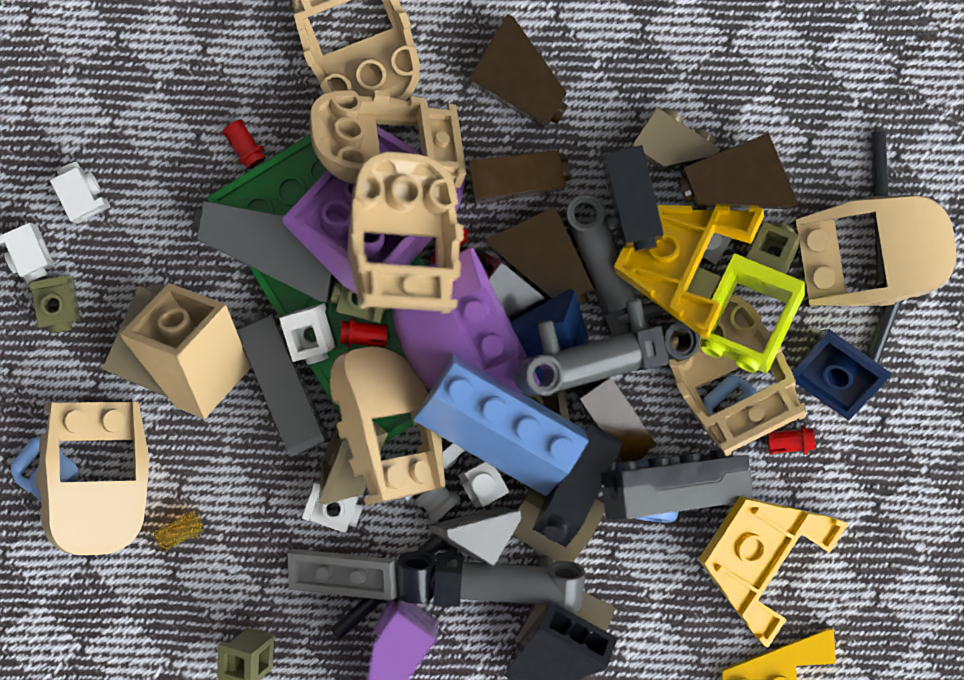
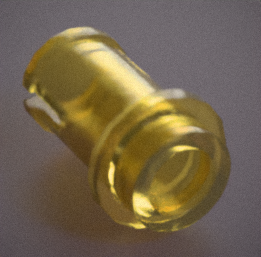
M184 511L181 518L155 530L153 533L159 547L163 552H167L191 537L199 538L200 533L205 528L196 511L190 513Z

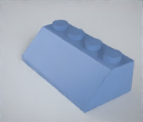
M452 354L413 418L415 422L544 496L548 495L569 474L589 442L586 431L455 354Z

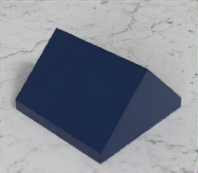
M572 288L510 322L527 357L544 354L538 324L548 320L554 323L559 350L590 342L577 295ZM537 366L534 369V372L541 384L544 378V373L539 366Z
M830 329L819 331L792 369L796 384L848 421L882 387L892 374Z

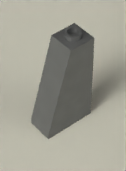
M203 202L202 210H196L193 220V232H198L197 240L318 301L329 303L334 276L282 223L284 216L210 202Z
M260 312L243 320L245 327L237 330L289 457L329 440L328 431L296 361H292L285 336L276 316L270 315L266 317L264 312Z

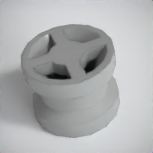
M445 482V487L421 493L413 502L418 507H424L429 513V520L434 524L461 498L456 493H450L446 488Z

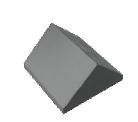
M496 507L431 524L429 528L432 534L474 560L494 566L522 517L519 510Z

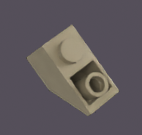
M667 107L664 111L656 108L631 146L643 145L646 161L660 170L696 163L718 154L720 148L714 145L716 139L700 128H697L695 132L682 124L685 119Z

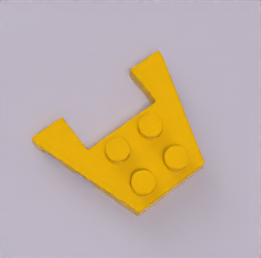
M657 205L664 232L662 240L656 241V248L641 252H635L634 246L624 248L623 246L614 265L615 274L700 336L708 339L721 311L720 302L686 291L713 233L751 244L764 217L763 208L749 207V211L730 210V206H715L714 210H693L692 206Z
M739 496L698 560L754 637L768 648L786 619L758 601L800 535H803L830 553L848 524L836 517Z
M822 629L817 631L818 633L803 639L799 638L770 652H763L721 669V680H797L796 666L836 664L834 629Z

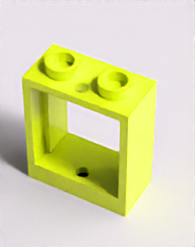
M733 254L711 299L720 302L721 311L708 339L700 336V349L715 358H721L723 355L735 360L736 365L745 371L756 373L759 370L767 374L805 296V282ZM737 284L786 303L762 354L713 334Z

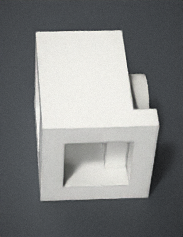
M73 162L60 168L57 171L59 176L50 180L71 222L78 224L111 207L108 200L97 197L96 194L100 193L101 189L96 178L91 172L86 174L80 168L78 162Z
M27 223L0 235V246L7 247L8 249L4 256L13 274L18 272L19 276L25 279L26 284L46 278L48 276L46 270L55 267L37 225Z
M325 303L293 311L279 318L293 362L305 359L306 364L309 365L329 358L327 352L336 347L325 310H327ZM309 328H313L316 340L309 338Z
M485 461L458 475L467 495L476 508L481 505L484 507L509 493V489L498 469Z
M320 481L314 482L302 519L310 520L344 533L347 532L349 525L356 528L363 506L357 504L360 495L338 501L341 512L337 516H332L327 512V505L319 503Z

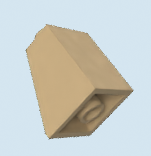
M170 283L120 333L124 342L175 407L202 419H205L251 368L226 304Z

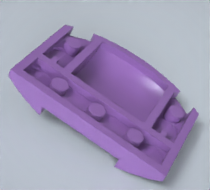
M470 247L459 252L458 261H461L460 277L453 281L451 299L457 300V307L447 314L434 310L392 308V317L398 340L410 366L429 392L452 354H455L521 393L514 382V370L519 361L526 358L527 355L511 327V323L474 248ZM435 262L426 267L437 268V263ZM533 372V379L539 386L540 382L535 372Z

